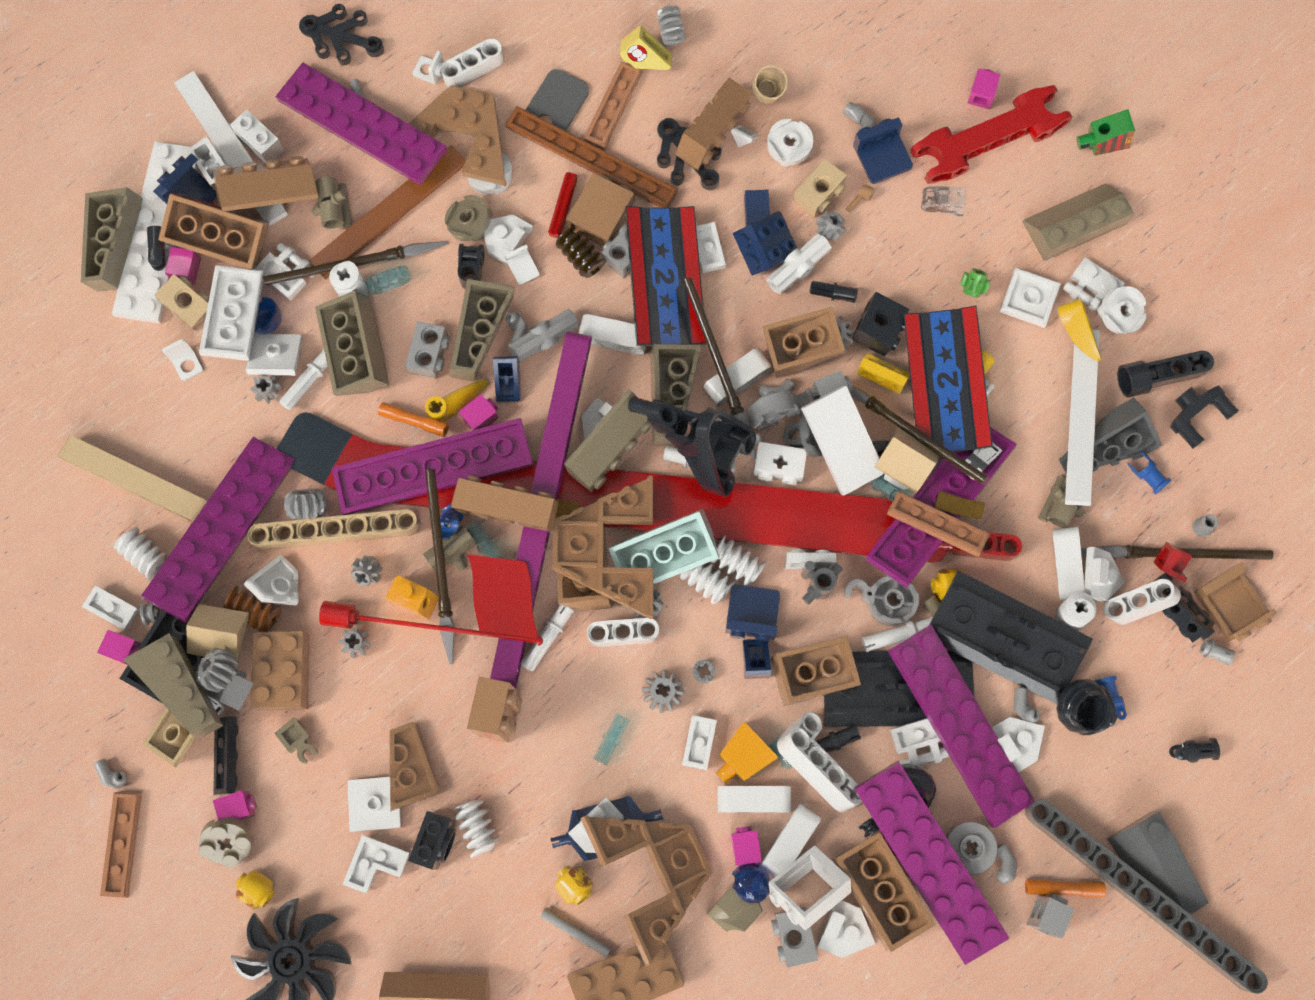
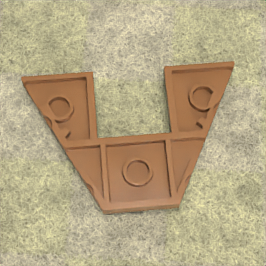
M451 85L408 123L434 138L437 129L474 136L475 139L461 171L463 177L503 186L507 185L498 128V116L496 114V102L493 94Z
M648 476L646 480L630 487L628 485L621 491L606 495L584 508L580 507L573 510L569 515H562L556 518L553 524L552 570L649 619H653V568L603 567V524H653V476Z
M586 815L581 818V821L602 867L646 847L667 895L624 916L645 965H651L663 944L670 938L673 929L678 926L686 914V910L693 899L701 891L704 882H707L713 873L692 826L689 824L676 825L667 822L654 823L645 822V820H620L611 817L598 818Z

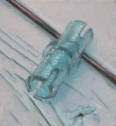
M475 521L467 527L466 530L476 542V548L480 553L482 552L486 557L505 559L495 546L494 538L489 537L480 521Z
M617 713L615 714L607 733L602 735L604 739L593 759L608 765L616 746H620L622 742L620 738L630 722L629 719Z

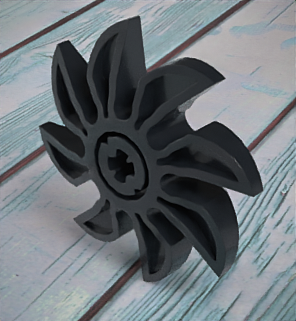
M299 898L292 899L283 904L274 916L272 926L279 937V941L276 942L268 933L257 914L253 913L247 925V939L253 950L265 952L268 955V959L257 960L231 955L232 963L236 971L246 979L256 980L269 972L272 975V980L246 1000H279L285 983L289 985L288 1000H310L311 994L304 982V978H307L316 988L323 1000H334L336 995L334 975L328 969L317 967L315 959L351 965V957L346 948L334 940H326L316 947H312L310 941L320 931L337 921L338 918L327 913L312 915L302 921L298 937L294 935V921ZM293 954L292 959L296 958V963L289 965L291 961L287 962V957Z

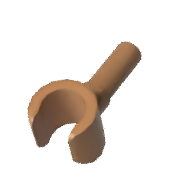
M862 185L858 195L846 207V210L850 213L862 198L869 201L874 193V188Z

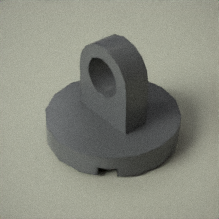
M803 413L800 422H794L787 426L783 434L784 440L791 447H804L809 456H823ZM800 430L799 437L792 440L793 434Z

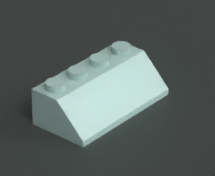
M704 509L624 540L609 548L616 567L653 568V584L719 558L713 531Z

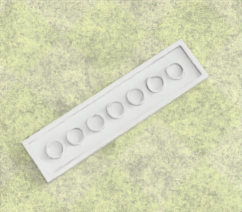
M154 142L141 194L143 200L112 310L114 317L161 324L165 306L154 295L169 279L165 274L171 247L179 248V246L165 242L166 266L162 271H155L148 262L147 227L162 226L167 204L153 192L160 185L156 180L165 171L171 174L175 170L172 164L181 155L185 159L190 155L187 150L190 148L189 146ZM195 163L192 167L198 171V166Z

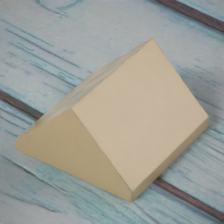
M898 428L874 467L917 493L936 465L940 455Z
M198 604L186 625L187 654L205 657L208 651L217 647L231 652L237 657L236 662L238 663L249 613Z
M166 707L142 745L177 768L196 737L191 735Z

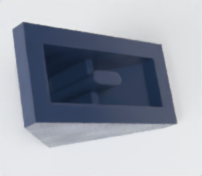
M517 356L493 357L496 402L520 401V365Z
M743 640L744 679L770 678L771 663L768 642Z

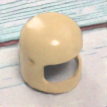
M767 65L761 68L752 83V93L755 98L765 104L778 101L785 93L788 85L785 72L775 65ZM771 68H772V69H775V70H778V71L783 75L784 81H783L782 77H781L778 73H776V72H774V71H771V70H766V71H763V70H765V69H771Z

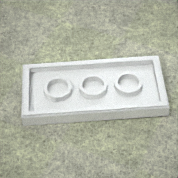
M215 265L199 349L200 355L249 361L263 286L262 276L265 275L264 271Z
M843 385L801 408L841 495L844 496L884 474L874 467L879 457L847 386Z

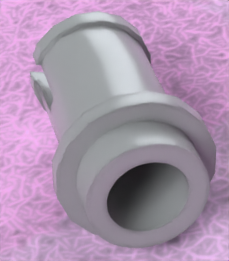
M1211 514L1196 519L1192 525L1194 533L1200 537L1208 536L1214 528H1217L1218 519Z
M1213 639L1204 640L1200 647V653L1203 654L1204 658L1211 657L1226 665H1230L1235 658L1231 656L1235 655L1234 650L1216 644Z

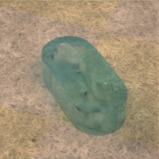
M397 266L369 277L365 283L369 293L377 295L408 283L411 280V275L407 266Z

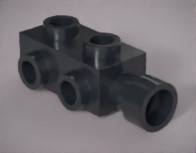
M1163 573L1154 581L1167 579L1171 582L1173 579L1167 573ZM1179 586L1178 589L1181 596L1186 597L1187 602L1180 598L1176 605L1162 611L1166 617L1176 623L1181 634L1189 638L1192 643L1199 638L1204 641L1215 632L1212 628L1215 623L1210 619L1208 612L1202 610L1193 600L1192 594L1185 591L1182 586ZM1171 588L1164 589L1162 595L1164 597L1169 596ZM1197 615H1201L1204 621H1200Z

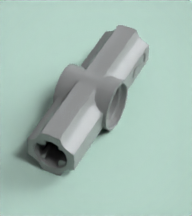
M566 309L553 318L544 320L531 327L528 333L508 344L512 356H517L518 361L521 362L539 350L543 351L556 344L559 338L566 335L567 331L571 332L579 327L578 320L570 309Z

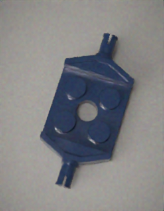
M630 796L610 801L624 816L623 820H645V822L664 820L663 815L655 817V815L662 814L661 809L648 813L642 812ZM597 805L573 810L568 832L564 835L551 837V842L559 841L553 843L552 847L556 848L568 844L572 845L584 861L598 858L596 853H585L568 834L581 821V818L588 815Z

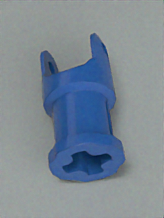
M1140 450L1149 461L1148 466L1139 472L1128 462L1127 464L1140 480L1144 479L1152 487L1153 493L1156 495L1172 480L1166 478L1156 468L1157 464Z
M451 504L445 506L440 515L442 539H449L457 531L464 517L463 514L452 508Z
M1116 675L1094 680L1108 689L1116 708V715H1118L1120 720H1124L1127 713L1123 697L1119 696Z

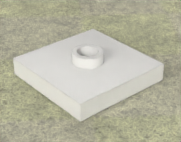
M1015 268L999 312L1045 328L1061 283Z
M254 334L250 359L246 366L247 375H296L303 342L302 335Z
M390 777L347 780L350 832L402 828L401 808L390 812Z

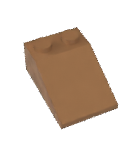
M833 307L762 326L776 378L803 371L845 353Z
M847 636L776 653L771 657L783 706L861 685Z

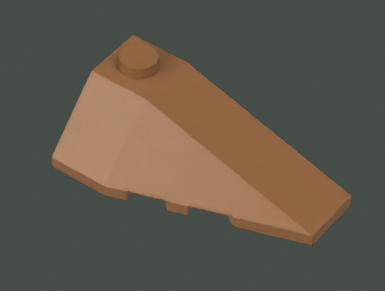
M603 524V567H608L605 524ZM559 573L557 579L559 605L582 610L611 608V599Z

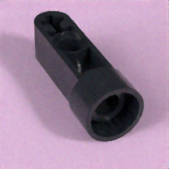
M1202 350L1149 363L1140 360L1123 364L1118 367L1117 371L1118 385L1122 394L1127 398L1147 394L1151 391V388L1202 376L1213 367L1214 358L1209 352ZM1173 366L1179 369L1180 374L1174 370Z

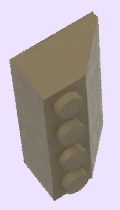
M1105 183L1026 218L1022 222L1042 259L1046 261L1126 225L1134 212L1124 194Z
M352 291L316 306L315 309L333 394L335 396L370 393L388 386L389 380L370 297L360 292Z
M630 389L624 393L564 463L568 474L590 492L595 488L598 490L605 483L607 473L618 468L626 451L631 452L637 445L638 441L636 439L641 433L646 434L652 427L647 416L628 410L629 400L631 397L636 396Z

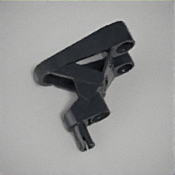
M636 396L631 397L628 402V410L647 416L654 429L658 433L664 434L665 438L678 448L677 451L685 457L701 488L705 491L728 497L735 485V476L731 471V467L738 453L749 455L754 449L756 434L752 427L727 412L714 407H709L699 414L686 409L679 410L672 404L657 399L650 402ZM716 418H720L722 421H714V420H715ZM689 424L691 426V431L688 437H685Z

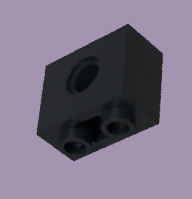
M875 292L867 302L862 316L857 323L852 336L853 341L885 357L890 350L895 351L901 340L898 335L900 331L903 332L905 329L903 314L908 313L909 308Z
M427 811L408 861L431 870H438L440 863H445L454 843L457 831L454 829L456 820Z

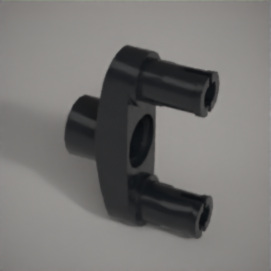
M1220 385L1213 387L1202 395H1199L1191 386L1175 400L1182 411L1169 427L1175 434L1179 433L1191 448L1194 449L1205 439L1190 424L1192 422L1190 419L1208 404H1213L1227 420L1236 414L1239 409L1225 395L1226 392Z

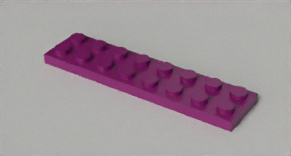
M302 62L275 96L278 102L418 185L424 182L447 152L446 145Z
M517 418L333 467L332 472L342 514L350 515L428 494L426 469H435L437 491L455 487L458 478L467 479V476L485 479L533 466L522 419Z
M990 427L992 443L998 446L1002 452L982 471V473L988 476L985 484L982 485L975 479L973 480L952 463L943 459L913 498L936 508L935 505L939 491L975 501L1013 452L1017 444ZM975 450L953 453L966 460ZM940 510V511L945 512V513H947V514H949V515H951V516H953V517H955V518H958V519H961V518H962V516H959V515H956V514H952V513H949V512ZM895 519L867 554L865 560L907 588L943 541Z
M253 436L142 593V599L186 623L247 535L249 528L253 526L290 472L295 459Z
M932 625L924 627L888 649L887 651L991 828L998 827L1034 802L1033 796L1013 762L1009 761L998 742L997 735Z
M899 760L854 787L965 965L1010 939Z

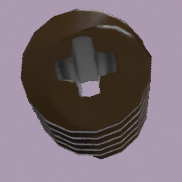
M571 227L556 240V247L562 249V254L567 256V260L570 263H573L574 269L579 270L580 276L590 278L600 271L605 265L606 259L603 258L598 261L597 259L601 253L597 251L592 254L595 246L591 244L586 247L589 239L587 237L580 239L583 236V231L580 230L575 233L576 228Z

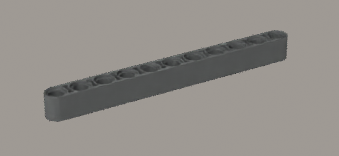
M1037 800L1025 808L1026 818L1033 825L1239 989L1255 994L1266 990L1268 980L1260 969L1052 804L1045 800ZM1037 805L1042 806L1044 809L1042 819H1038L1034 814V808ZM1058 821L1062 822L1065 826V832L1062 836L1058 835L1055 831V825ZM1079 838H1082L1086 844L1083 852L1078 851L1076 848V841ZM1099 855H1103L1107 861L1103 869L1097 864ZM1122 871L1127 875V883L1125 885H1121L1118 881V875ZM1143 888L1148 891L1146 902H1142L1139 897V893ZM1164 905L1170 911L1166 919L1161 916V908ZM1185 922H1188L1191 927V932L1188 936H1185L1182 931V926ZM1207 939L1212 943V949L1209 953L1204 950V943ZM1229 956H1231L1234 962L1230 970L1225 965V961ZM1250 974H1253L1255 977V983L1252 987L1247 983V978Z

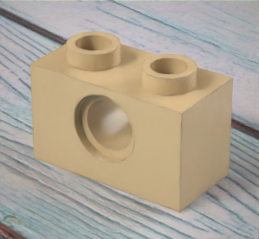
M825 158L795 190L793 201L815 218L819 212L824 213L831 204L830 200L834 196L839 197L845 190L847 175ZM824 187L827 191L820 192L816 188Z
M173 274L154 296L194 330L206 317L209 298L201 291L198 294L191 289L193 285L181 275L178 278ZM183 295H189L192 298V302L188 306H182L178 303L179 298Z

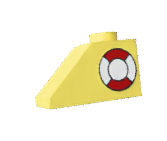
M639 25L621 40L619 54L625 62L630 63L633 67L668 70L671 68L672 53L642 25Z

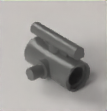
M813 561L806 562L801 572L803 579H811L807 589L808 592L802 597L806 604L809 605L814 599L821 600L830 595L836 585L838 574L843 570L838 563H835L830 569L821 568L815 571V563ZM817 581H824L827 587H821Z

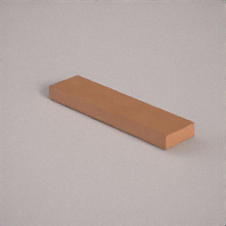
M620 62L584 136V141L600 149H606L641 77V69Z
M899 491L887 512V515L977 557L980 556L990 533Z
M113 793L100 896L128 898L142 794Z

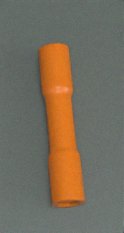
M382 402L379 406V416L421 428L426 432L441 437H446L448 434V423L430 417L426 418Z
M1026 878L1025 892L1030 895L1059 894L1105 898L1106 885L1105 882H1064Z

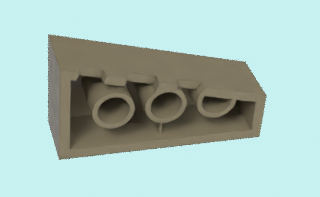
M128 187L85 193L81 283L97 292L118 289L143 200L142 197Z
M467 279L450 368V377L475 381L514 298L515 287Z
M653 345L650 353L652 401L657 399L670 403L679 410H687L701 345ZM652 426L653 445H673L665 438L664 434L658 433Z
M169 633L123 659L191 735L201 739L223 726L205 689L196 683V672L178 638Z

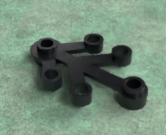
M335 4L331 12L319 17L306 15L299 22L301 33L312 38L316 46L317 56L321 59L329 57L330 49L326 43H323L320 34L330 38L337 53V60L341 65H348L351 62L350 53L344 48L341 41L365 48L370 57H379L384 52V46L380 38L375 36L365 38L346 32L357 26L362 27L367 24V15L362 10L356 11L353 14V18L333 27L326 26V24L336 19L343 20L347 16L345 6L342 4ZM338 10H343L340 14L336 13ZM358 17H364L362 20H357ZM321 49H326L323 53L319 52ZM347 55L346 59H340L341 56Z
M672 118L663 119L657 127L658 135L662 138L661 151L657 156V165L660 168L670 166L671 157L669 151L671 142L678 148L681 137L688 128L679 126L678 122ZM668 128L673 130L670 133L665 132ZM715 146L713 150H717L719 153L713 155L711 160L715 161L721 157V147L717 148ZM677 155L670 180L673 185L679 186L684 182L683 168L685 161ZM661 158H666L668 161L665 162V163H662V162L660 161V159H661ZM703 164L698 170L693 167L701 177L700 182L704 189L714 190L718 187L719 174L715 170H707ZM675 175H679L682 178L679 180H675L673 177ZM712 180L714 183L707 184L706 181Z

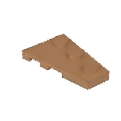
M411 722L391 729L389 731L390 812L439 794L415 723Z

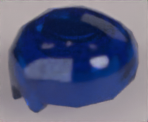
M264 296L259 303L254 333L266 335L274 332L281 325L282 312L272 298Z
M756 863L742 864L732 872L735 878L733 889L741 900L749 904L759 903L769 895L770 876L763 866Z

